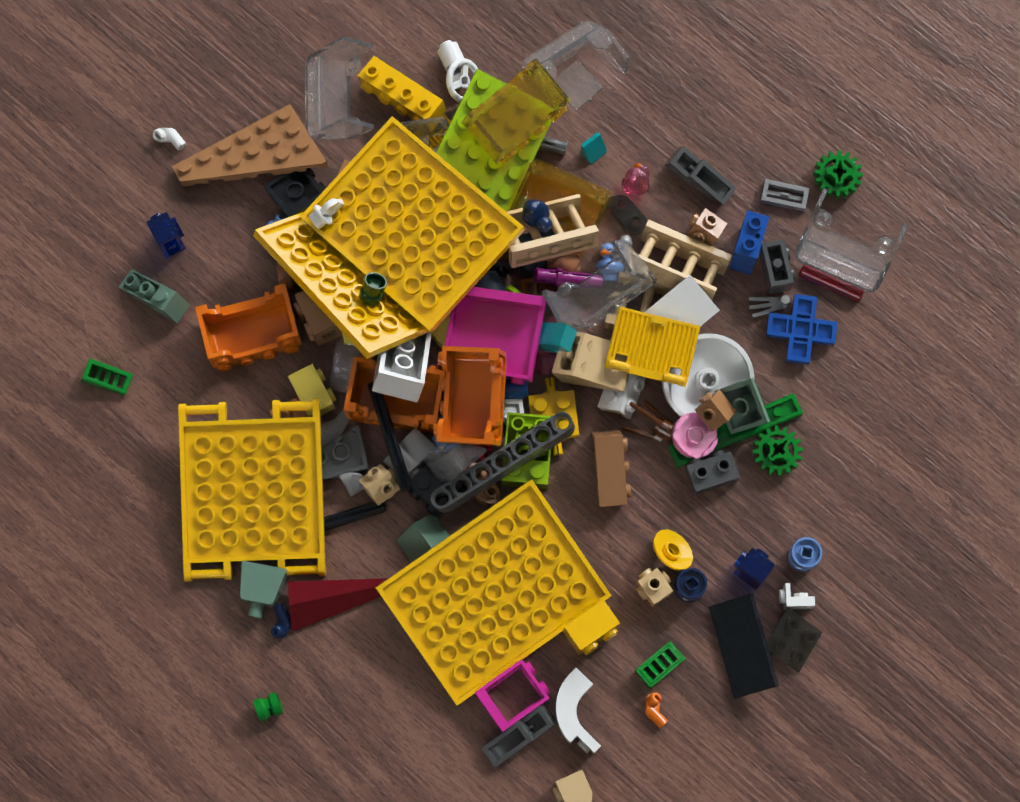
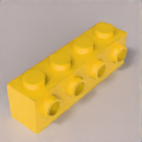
M375 56L357 75L361 83L360 87L366 93L377 95V98L383 104L392 105L400 115L409 116L421 128L424 126L431 130L447 111L441 98Z

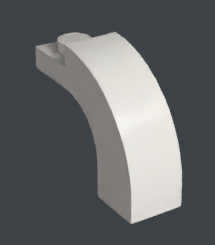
M576 667L565 679L559 690L555 709L556 719L562 735L569 744L577 737L580 740L577 743L584 752L588 753L591 751L594 754L601 745L581 726L577 718L578 702L593 686V683Z

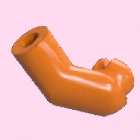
M652 692L645 699L644 712L661 729L668 720L659 712L660 702L662 701L661 695L657 692Z

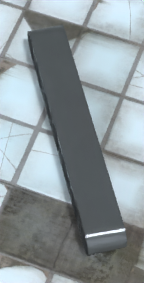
M565 412L556 413L440 486L431 495L432 505L441 513L451 512L567 439L575 430L571 416ZM560 421H568L569 425L566 429L560 430L557 428ZM542 433L549 434V438L545 442L537 441L538 436ZM521 446H528L529 450L526 454H517ZM500 459H509L506 467H498ZM481 471L489 472L485 480H478V474ZM463 483H467V491L459 493L458 487ZM448 496V502L445 505H438L440 497Z

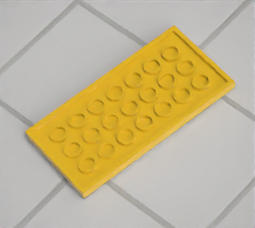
M304 212L255 229L254 237L366 359L430 332L385 292H383V297L379 304L368 305L364 303L359 297V292L366 275L300 218Z

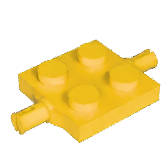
M550 377V380L546 378L547 392L528 396L530 414L553 416L559 412L568 413L575 425L573 434L568 438L580 437L574 390L557 391L555 388V378ZM566 420L560 421L557 428L560 430L566 429L569 422ZM562 442L553 447L554 456H558V451L559 455H563Z

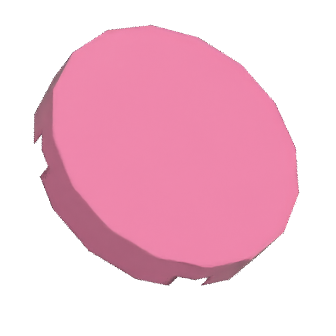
M687 413L680 417L673 426V444L678 452L687 458L705 457L717 445V429L711 432L697 413Z

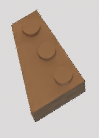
M619 430L591 432L594 441L593 455L599 507L628 505L627 498H631L630 484H626V475H630L629 461H624V452H628L627 438H623Z

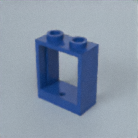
M747 210L729 269L751 275L758 258L769 216Z

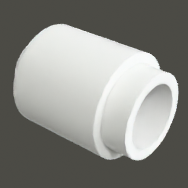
M451 40L440 44V48L437 50L446 71H448L450 65L455 60L464 58L457 42H452ZM461 65L454 72H461Z

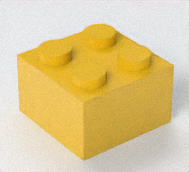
M602 600L564 626L563 633L578 655L583 652L585 655H588L598 648L599 641L604 639L607 642L617 635L620 622L606 602Z

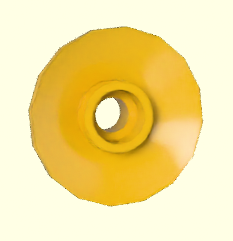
M668 529L660 530L654 535L653 548L663 564L677 571H683L691 566L693 561L692 550L681 535Z

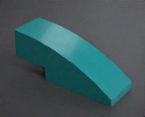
M543 322L538 350L558 353V351L570 352L577 330L564 323Z

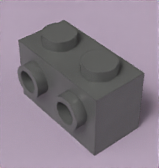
M784 239L762 243L759 258L768 294L791 290L796 279L794 270L790 268V252L788 247H785Z
M724 450L712 453L710 455L711 458L702 460L701 457L689 461V465L685 468V473L694 496L738 482L740 475L731 451L724 453Z

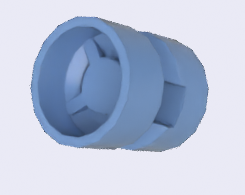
M803 537L798 539L788 551L787 559L789 565L798 572L810 571L820 562L822 548L813 538Z

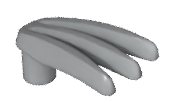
M787 295L782 297H749L748 299L749 301L769 302L750 305L749 309L770 307V309L752 314V317L762 316L769 312L786 308L790 302V298Z

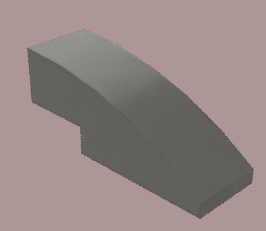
M684 146L677 148L665 164L669 170L691 187L722 206L736 189L733 184L704 159L699 160Z
M542 704L481 749L496 768L558 723L546 705Z

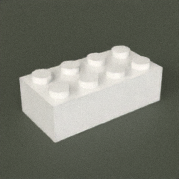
M427 332L378 354L372 391L417 403L425 384L432 333Z

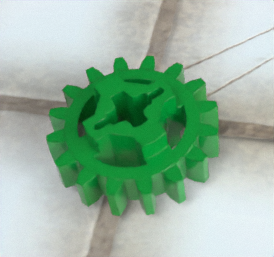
M838 150L836 155L829 151L828 158L822 155L820 162L816 163L815 168L817 170H814L813 176L818 178L814 184L821 185L819 192L827 191L826 197L834 194L835 200H838L839 195L842 194L844 199H846L849 195L848 192L854 194L856 191L855 187L859 188L861 185L860 179H862L863 173L859 171L862 165H855L857 158L850 159L849 152L843 156L841 150ZM834 162V165H832L831 167L827 166L828 164ZM837 169H838L839 176L841 177L839 181H838L837 173H835ZM849 181H852L849 185L842 187L844 183H849Z
M777 425L772 432L769 428H766L765 435L762 433L758 434L757 437L760 441H754L753 446L757 447V449L752 451V455H758L754 463L762 464L761 471L767 468L769 476L775 471L777 477H780L782 471L788 475L791 472L790 467L794 470L798 467L796 462H801L803 458L798 454L803 452V448L797 446L801 439L795 440L793 438L795 435L794 431L788 434L787 427L779 431ZM772 437H781L783 439L774 440ZM784 445L781 453L772 458L774 450ZM789 445L792 447L793 455L789 453ZM763 446L767 450L766 458L763 455ZM779 462L783 464L781 466L773 465V463Z

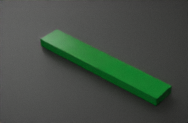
M792 393L764 405L770 420L768 423L734 434H730L726 423L718 427L717 445L708 455L762 433L766 428L771 429L802 416L804 413L795 394ZM674 444L667 447L676 468L689 464V461L693 460V458H687L679 453Z

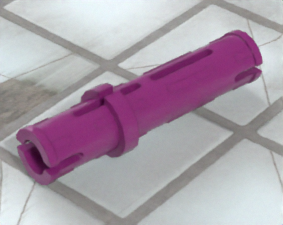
M537 267L533 274L534 282L549 283L558 287L560 285L601 289L603 285L602 274L562 271L561 268L550 270Z

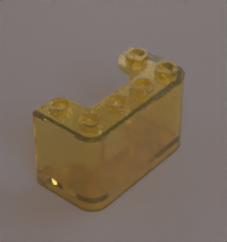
M535 58L527 65V68L519 72L484 103H481L477 108L475 107L469 112L461 123L496 164L501 162L504 165L518 152L516 148L521 151L530 143L529 137L533 134L537 137L547 129L545 126L550 120L553 123L557 121L568 110L566 105L571 99Z

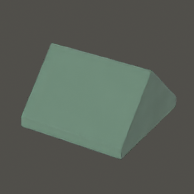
M746 378L720 389L737 411L726 422L730 434L770 422L754 378Z
M431 514L414 522L396 542L409 560L413 562L450 535L437 517Z

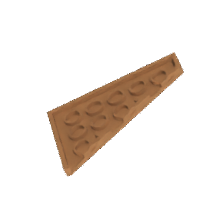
M289 104L173 165L172 168L182 186L185 187L193 186L194 184H208L210 180L223 179L224 181H232L245 177L256 178L258 174L272 173L273 175H280L294 171L303 172L307 171V168L322 166V169H325L329 166Z

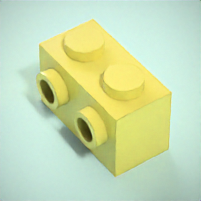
M313 363L288 376L300 401H312L314 398H320V416L336 409L333 404L336 398L331 388L325 389L322 382L326 381L321 369L316 370ZM306 410L308 417H313L312 410Z

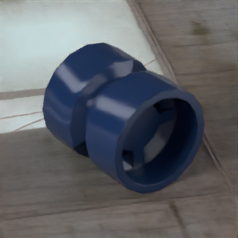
M696 568L683 570L678 575L674 584L676 596L686 603L699 600L706 591L707 579L705 574Z

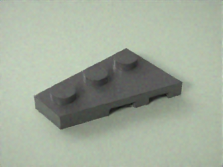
M359 424L351 428L352 430L344 435L333 439L331 443L322 448L323 481L339 478L340 475L349 472L360 473L370 470Z

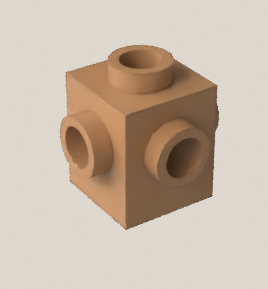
M705 208L700 215L695 213L688 223L691 228L687 235L712 246L721 235L727 223Z

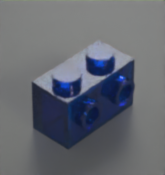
M167 212L157 213L146 222L166 259L186 249L181 240L184 234L175 217L170 219Z
M751 548L748 553L744 550L734 563L737 569L733 574L756 590L774 568L775 564L768 560L769 556L764 551L758 548L757 550Z

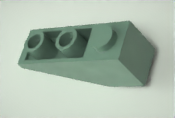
M133 269L130 270L119 286L127 294L177 324L190 307V304L176 291Z

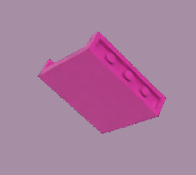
M473 287L450 313L445 346L499 348L506 353V379H511V383L517 385H525V382L532 383L546 300L542 296Z

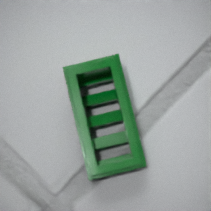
M89 358L81 382L125 396L133 374ZM93 368L98 369L95 378L90 377ZM102 371H106L104 381H99ZM111 373L116 375L112 385L108 384ZM120 376L125 377L121 388L116 387Z
M669 641L634 672L650 690L686 658ZM667 649L677 658L675 662L666 654L665 651ZM660 655L669 663L670 666L668 668L658 658ZM653 661L662 669L663 672L661 674L651 664ZM646 667L656 676L654 680L644 670Z

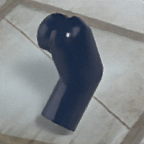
M280 603L273 607L278 617L275 627L271 629V634L275 638H284L291 627L290 615L285 604Z

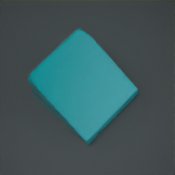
M599 132L581 144L580 153L589 164H593L607 153V148Z

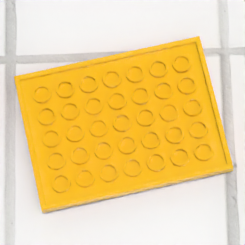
M393 116L300 216L305 223L362 273L366 275L375 272L383 275L387 280L384 292L431 333L526 230L523 225ZM330 199H341L344 205L331 216L332 223L330 225L325 224L321 229H318L309 218V215L314 211V206L322 207Z
M532 479L375 587L456 706L515 663L524 659L563 631L564 626L602 600L605 601L612 596Z

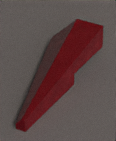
M388 578L288 582L292 631L300 630L303 627L318 623L323 619L338 615L381 597L375 587Z

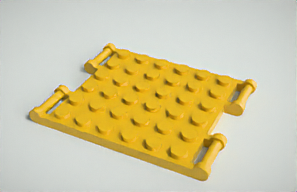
M314 398L312 401L296 402L273 400V419L227 420L226 402H219L218 405L187 406L186 403L179 404L184 582H192L193 579L213 578L232 580V561L278 560V567L287 569V576L318 574L319 577L326 576L320 398ZM312 410L313 417L281 418V411ZM187 415H219V421L187 422ZM318 558V565L286 566V559ZM223 562L224 569L192 570V563Z

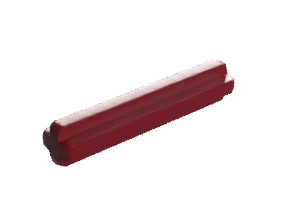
M806 264L802 266L799 272L800 277L855 302H860L863 297V290Z

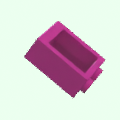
M521 659L475 692V695L501 732H504L550 699L548 694L551 692L543 681L539 683L534 675L537 672L529 661L524 663ZM521 670L540 699L507 722L487 693Z

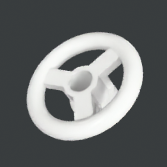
M465 58L455 60L450 65L446 75L448 92L457 102H461L463 96H460L455 90L467 89L470 83L468 68L472 70L473 75L476 69H478L471 60ZM461 65V72H454Z

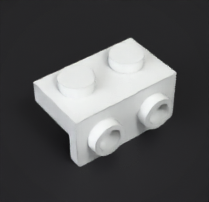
M629 374L624 392L604 389L597 407L604 411L621 414L626 419H631L635 409L630 406V402L637 405L640 392L645 385V377Z

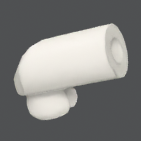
M158 128L153 132L154 140L172 143L178 151L186 146V142L173 128Z

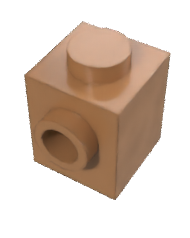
M720 389L713 394L708 392L699 399L700 405L695 409L711 432L728 422L737 412Z

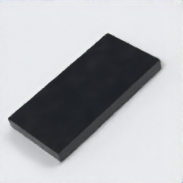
M747 594L709 606L734 699L778 687V680L754 595Z

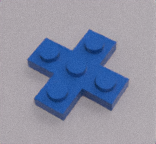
M794 294L791 315L770 312L768 314L766 337L788 340L786 362L809 365L812 343L835 345L838 322L815 319L817 297Z

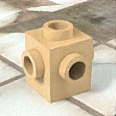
M382 464L373 467L364 477L358 480L369 497L378 506L385 500L393 497L400 490L399 485L396 483L395 472L391 468L387 470Z
M648 568L639 575L640 580L637 581L638 588H636V591L642 600L647 599L652 607L673 593V589L669 585L671 580L665 571L660 572L658 568L652 571ZM650 584H656L657 588L651 587Z

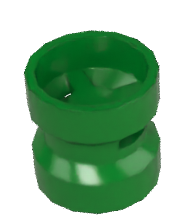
M276 691L270 693L264 699L257 698L253 700L260 722L268 720L270 716L284 714Z

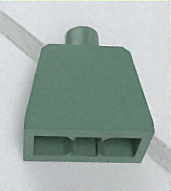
M242 561L240 599L243 602L250 603L249 617L262 619L264 606L274 607L277 605L288 577L287 569Z

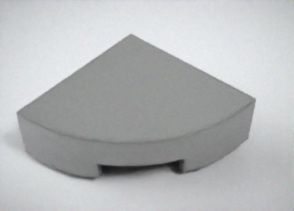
M349 472L339 476L350 496L364 489L358 481L364 475Z

